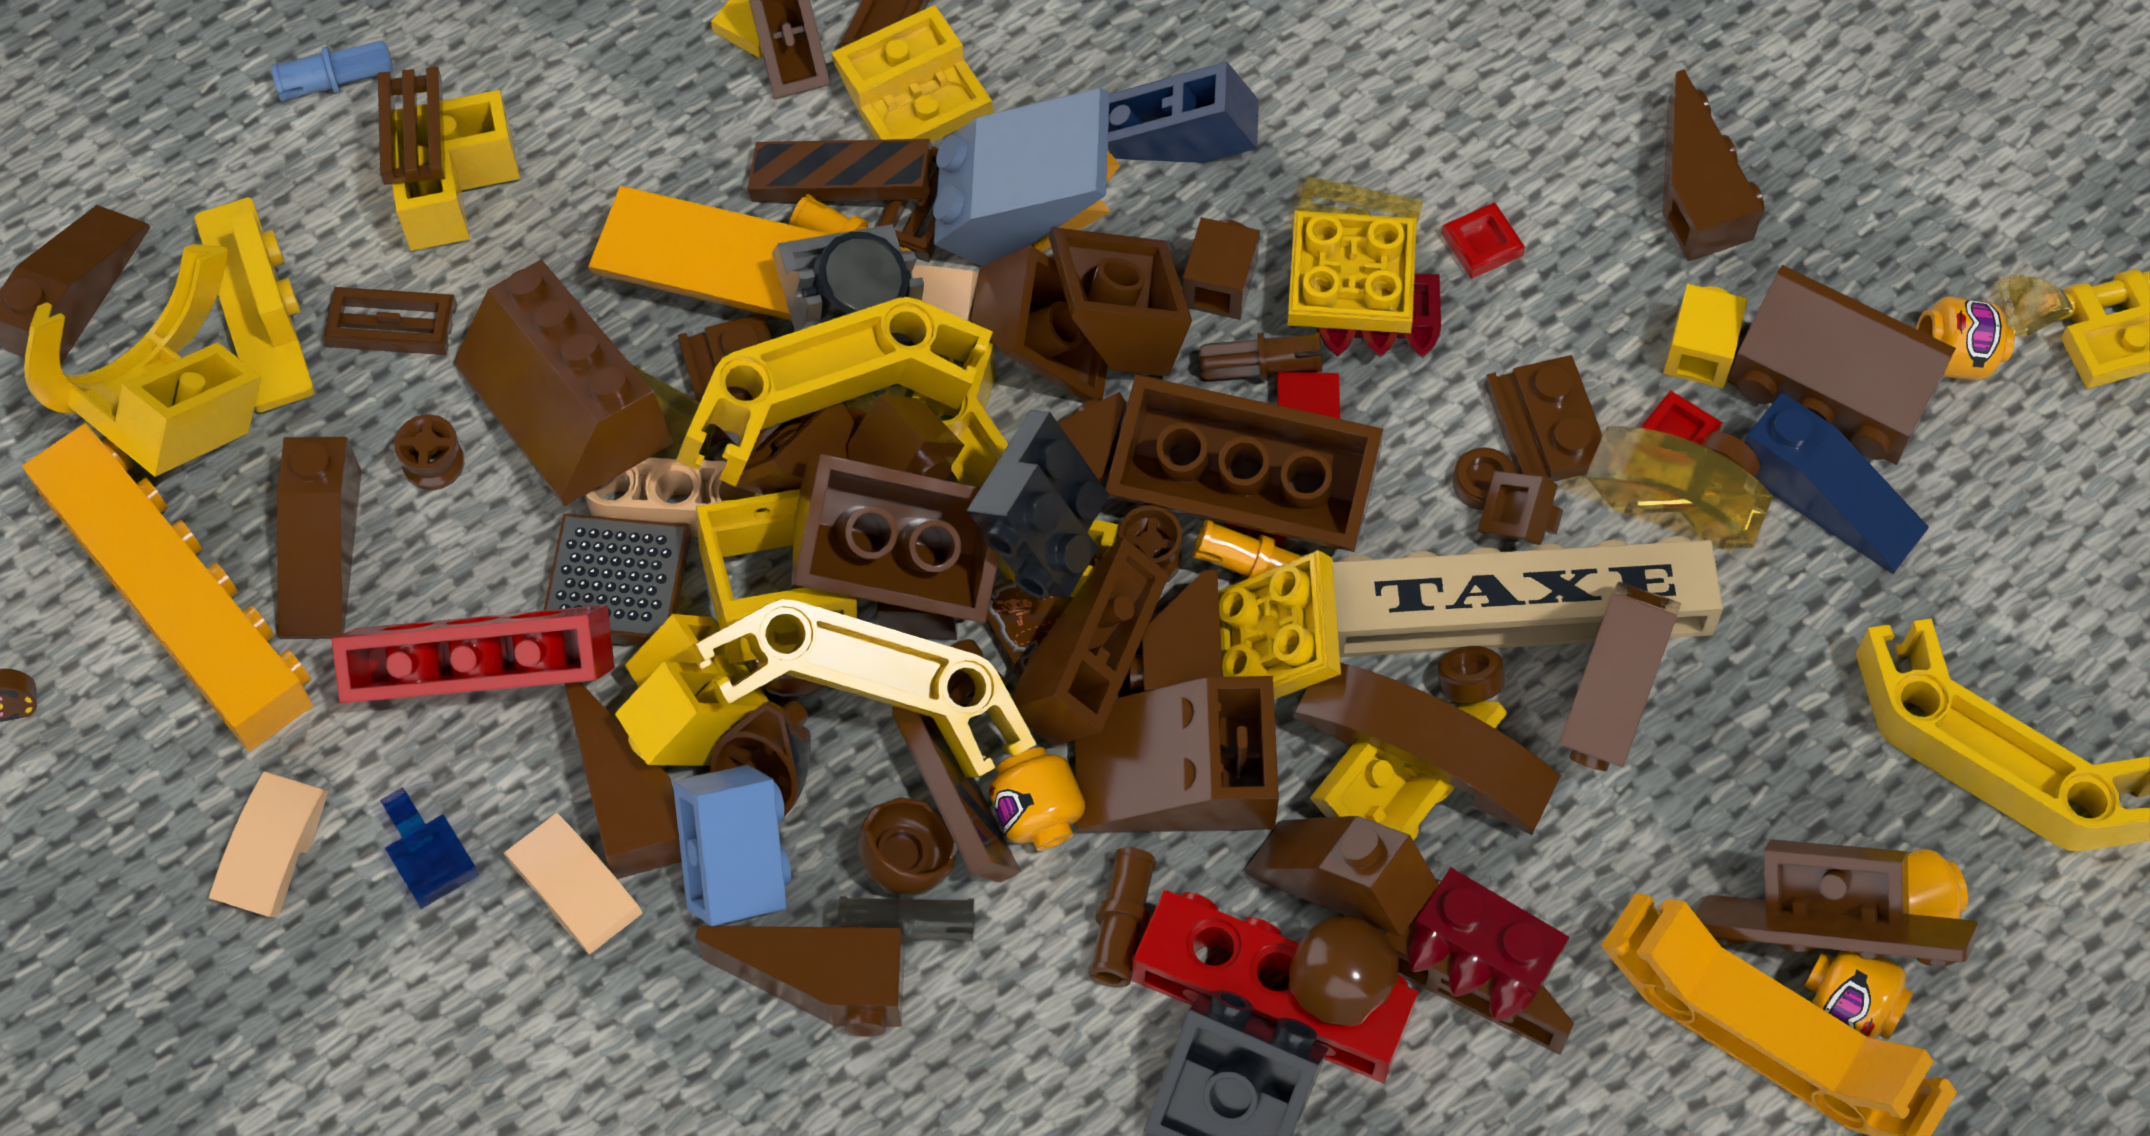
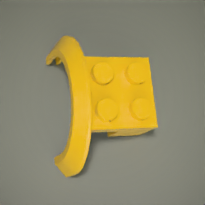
M199 244L184 247L175 288L158 320L145 336L124 355L92 372L77 375L63 373L60 365V344L65 316L59 313L50 317L52 305L48 302L37 306L30 325L24 363L25 380L31 394L48 409L61 413H77L154 477L248 434L261 376L218 342L182 358L177 354L194 338L208 317L221 287L229 250L222 246Z

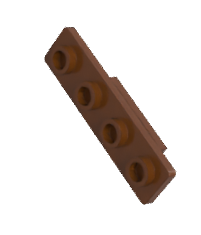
M1770 839L1764 849L1766 900L1708 895L1705 896L1695 912L1703 925L1720 944L1738 945L1748 941L1778 944L1782 949L1792 952H1806L1816 948L1852 951L1862 959H1875L1885 955L1916 958L1920 963L1929 966H1947L1955 962L1967 961L1978 937L1977 921L1909 914L1908 851Z

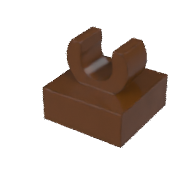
M1494 471L1478 532L1493 539L1541 545L1544 532L1557 535L1563 515L1561 508L1552 505L1558 484L1541 476Z

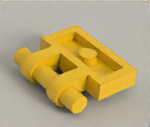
M2130 269L2116 273L2113 281L2091 286L2087 282L2067 286L2063 294L2044 300V313L2050 322L2070 317L2074 322H2078L2066 327L2061 341L2086 389L2150 372V271L2141 272L2138 269ZM2117 304H2122L2123 308H2128L2127 310L2106 315L2103 309Z

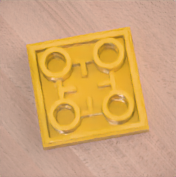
M1295 211L1287 325L1411 333L1417 218Z
M1318 550L1218 591L1223 677L1273 676L1274 699L1341 675L1332 557Z

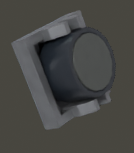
M893 224L778 243L772 252L795 332L896 298L910 297L922 300L924 290L923 278L913 279L912 270L917 260L915 252L901 251ZM891 333L900 344L914 345L911 339L904 334Z

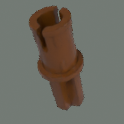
M1264 332L1257 334L1258 339L1204 344L1200 346L1199 351L1200 372L1203 379L1207 381L1261 376V381L1267 382L1268 375H1276L1278 372H1323L1322 354L1296 355L1297 352L1321 350L1320 332H1314L1309 335L1265 338Z

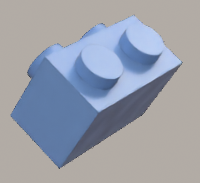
M745 765L674 780L673 788L687 910L708 925L716 926L787 909L785 886L790 884L791 868L788 856L780 846L778 822L784 818V802L781 791L773 779L753 767Z

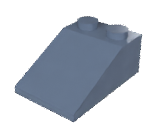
M1096 88L977 117L956 133L946 137L940 144L936 158L939 175L937 198L933 207V214L936 218L934 245L980 266H984L1021 248L1032 245L1050 233L1052 227L1058 228L1106 196L1110 92L1102 88Z

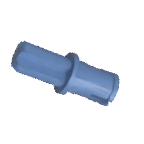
M377 41L332 53L328 46L322 47V53L299 60L272 64L271 70L279 98L284 102L301 97L302 95L333 89L334 93L341 92L339 85L377 76L379 72H389L393 70V63L386 43Z

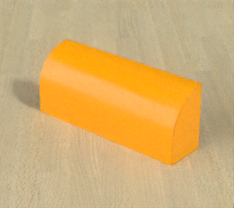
M620 186L588 267L593 275L792 321L772 252L778 243L831 234Z

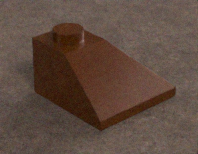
M1052 227L1048 237L1071 318L1108 367L1113 371H1123L1130 374L1169 376L1192 319L1167 241Z
M1028 245L980 267L971 320L976 325L993 332L990 339L1005 355L1083 402L1093 399H1100L1102 401L1108 365L1071 318L1055 260L1033 246Z

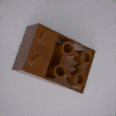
M1273 676L1205 677L1116 698L1102 733L1075 740L1076 782L1085 801L1084 814L1077 821V833L1275 829L1279 791Z

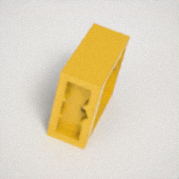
M800 489L696 506L699 551L720 630L763 606L783 599L799 601L857 619L856 597L808 587L735 600L733 598L723 557L793 546L794 518ZM767 508L762 512H756L758 509ZM774 617L771 619L766 627L768 644L779 653L788 654L794 649L798 634L792 622L784 617ZM739 637L724 644L728 664L757 659L750 651L745 637Z

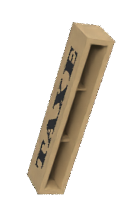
M1682 536L1668 537L1650 544L1628 545L1624 541L1608 540L1597 543L1593 547L1564 549V547L1558 544H1543L1535 546L1529 551L1500 552L1495 548L1486 547L1471 550L1463 555L1437 556L1432 552L1418 551L1395 559L1373 560L1365 555H1352L1342 558L1338 562H1333L1340 657L1452 651L1465 646H1482L1490 649L1595 642L1610 597L1618 581L1681 603L1670 638L1713 635L1723 611L1712 540L1691 541L1689 538Z

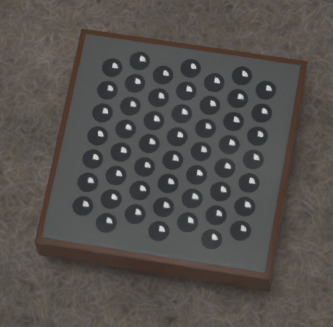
M563 513L544 610L607 605L612 643L643 646L672 614L677 613L691 538L689 525Z

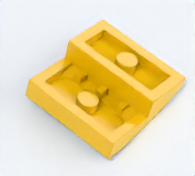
M936 5L831 52L832 60L875 140L930 139V142H933L963 128L977 117L993 114L992 99L965 62L962 43Z

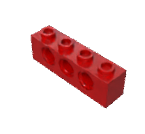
M607 605L361 627L331 638L340 703L593 681L615 669Z
M1164 889L1133 958L1132 982L1191 1006L1201 993L1212 997L1215 991L1225 990L1241 995L1253 1005L1251 1014L1275 1025L1280 1018H1292L1312 1027L1317 1032L1315 1042L1329 1047L1324 1060L1385 1084L1414 1012L1419 993L1418 990L1408 987L1407 981L1398 975V983L1393 988L1387 1003L1381 1004L1373 1010L1363 1023L1355 1026L1325 1023L1304 1010L1290 988L1284 991H1272L1263 986L1259 981V977L1269 971H1279L1289 976V965L1299 945L1298 942L1281 936L1280 930L1265 920L1256 917H1245L1243 920L1220 912L1218 911V906L1213 901L1200 894L1183 892L1180 896ZM1217 946L1227 951L1231 958L1224 964L1212 966L1200 961L1196 953L1204 947Z

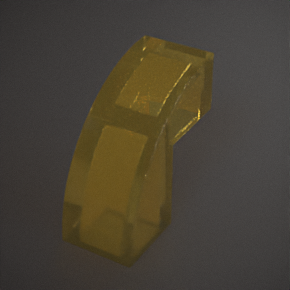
M1607 426L1586 475L1589 482L1614 511L1622 514L1680 512L1703 540H1712V546L1716 549L1753 548L1773 498L1772 494L1756 478L1722 455L1674 435L1636 427Z

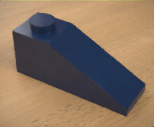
M1227 61L1110 93L1108 151L1115 159L1205 163L1257 149L1259 99Z
M1781 393L1747 434L1745 443L1757 454L1761 464L1760 472L1752 481L1753 483L1890 573L1894 574L1927 532L1929 526L1834 425L1786 394Z

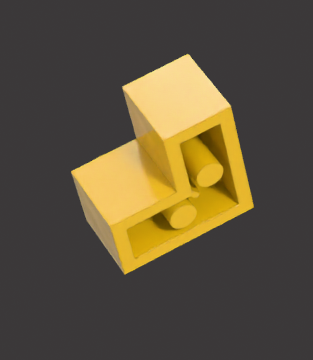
M500 90L443 101L446 179L392 184L396 212L410 251L470 240L462 190L521 179L512 130ZM427 104L417 106L419 166L429 165ZM403 108L395 110L397 168L404 167Z
M672 614L625 664V667L638 685V689L618 709L615 715L629 735L628 742L632 750L645 760L647 765L710 766L713 751L722 736L763 703L769 701L759 687L730 704L719 705L711 689L717 687L715 681L727 676L733 685L750 672L743 662L728 664L724 644L713 649L715 656L710 658L711 665L703 669L698 667L688 647L720 630L713 617Z

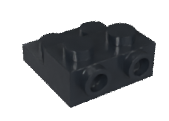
M1030 410L968 507L967 512L984 533V542L993 551L1000 554L1014 572L1015 582L1022 590L1040 599H1046L1049 596L1068 599L1099 549L1088 534V530L1110 495L1051 412Z
M1225 990L1215 991L1212 997L1201 993L1188 1011L1143 1131L1153 1136H1293L1329 1047L1315 1042L1317 1032L1299 1020L1280 1018L1275 1025L1252 1015L1253 1005L1241 995Z

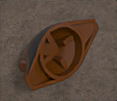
M771 701L763 703L718 741L712 754L710 773L749 765L769 776L781 791L785 817L801 795L806 784L810 763L811 735L810 731L802 726L807 720V712L804 706L795 701L789 702L783 707Z

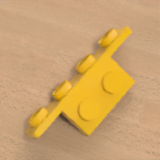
M249 197L197 213L194 218L202 244L222 246L229 250L218 295L238 358L261 376L255 410L262 413L313 396L315 393L314 385L291 315L301 313V309L289 277L279 280L275 267L284 265L285 260L274 230L263 231L255 204Z
M1496 701L1461 703L1457 707L1493 728H1496L1507 714L1503 706ZM1357 739L1312 794L1310 799L1326 817L1359 816L1409 834L1414 841L1419 833L1420 823L1435 804L1441 802L1452 793L1455 786Z

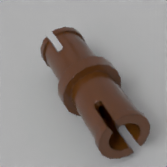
M1124 847L1115 851V861L1106 900L1098 903L1095 920L1100 925L1088 974H1090L1089 978L1109 987H1126L1130 984L1132 962L1135 956L1139 934H1143L1146 931L1150 918V913L1145 909L1152 873L1155 870L1157 861L1149 852L1132 847Z

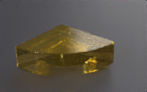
M2016 274L1997 281L2008 326L2013 328L2014 335L2018 337L2029 336L2074 311L2066 294L2054 284L2043 279Z

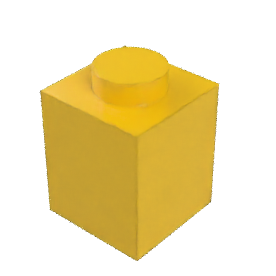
M1687 283L1663 374L1724 389L1734 360L1748 298L1730 294L1719 287H1700Z

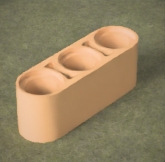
M649 457L587 493L585 498L591 516L689 525L691 537L698 538L696 506L735 500L737 498L761 496L762 494L741 489L719 480L727 461L703 460L701 467L694 469L677 462L676 459ZM612 492H626L624 496L616 500L604 499L606 495ZM684 494L689 496L680 503L671 504L666 502L675 495ZM767 508L758 509L756 512H762Z

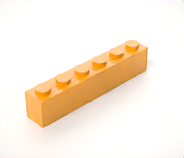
M84 423L23 464V470L47 505L246 750L251 752L313 707L303 687L311 681L309 674L289 649L278 655L268 641L275 637V635L252 605L242 612L232 600V597L239 592L219 564L215 562L206 568L196 555L203 551V548L185 523L179 520L170 525L161 513L168 509V506L150 481L145 477L138 483H135L126 471L134 466L126 453L108 438L101 442L91 428Z

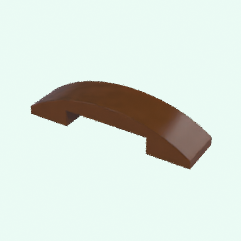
M1340 663L1341 675L1307 688L1294 712L1293 718L1350 746L1358 738L1475 796L1472 804L1473 807L1530 835L1535 831L1561 775L1532 752L1492 726L1437 697L1381 674Z

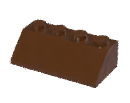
M542 259L525 269L516 271L509 278L487 290L454 360V364L467 384L564 507L674 443L653 389Z
M1135 374L1106 491L1109 493L1110 498L1146 506L1155 505L1166 508L1168 511L1355 552L1381 455L1383 428Z

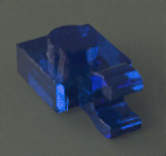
M404 787L380 800L387 816L401 837L385 847V850L420 909L425 908L479 876L476 866L444 814L425 824Z

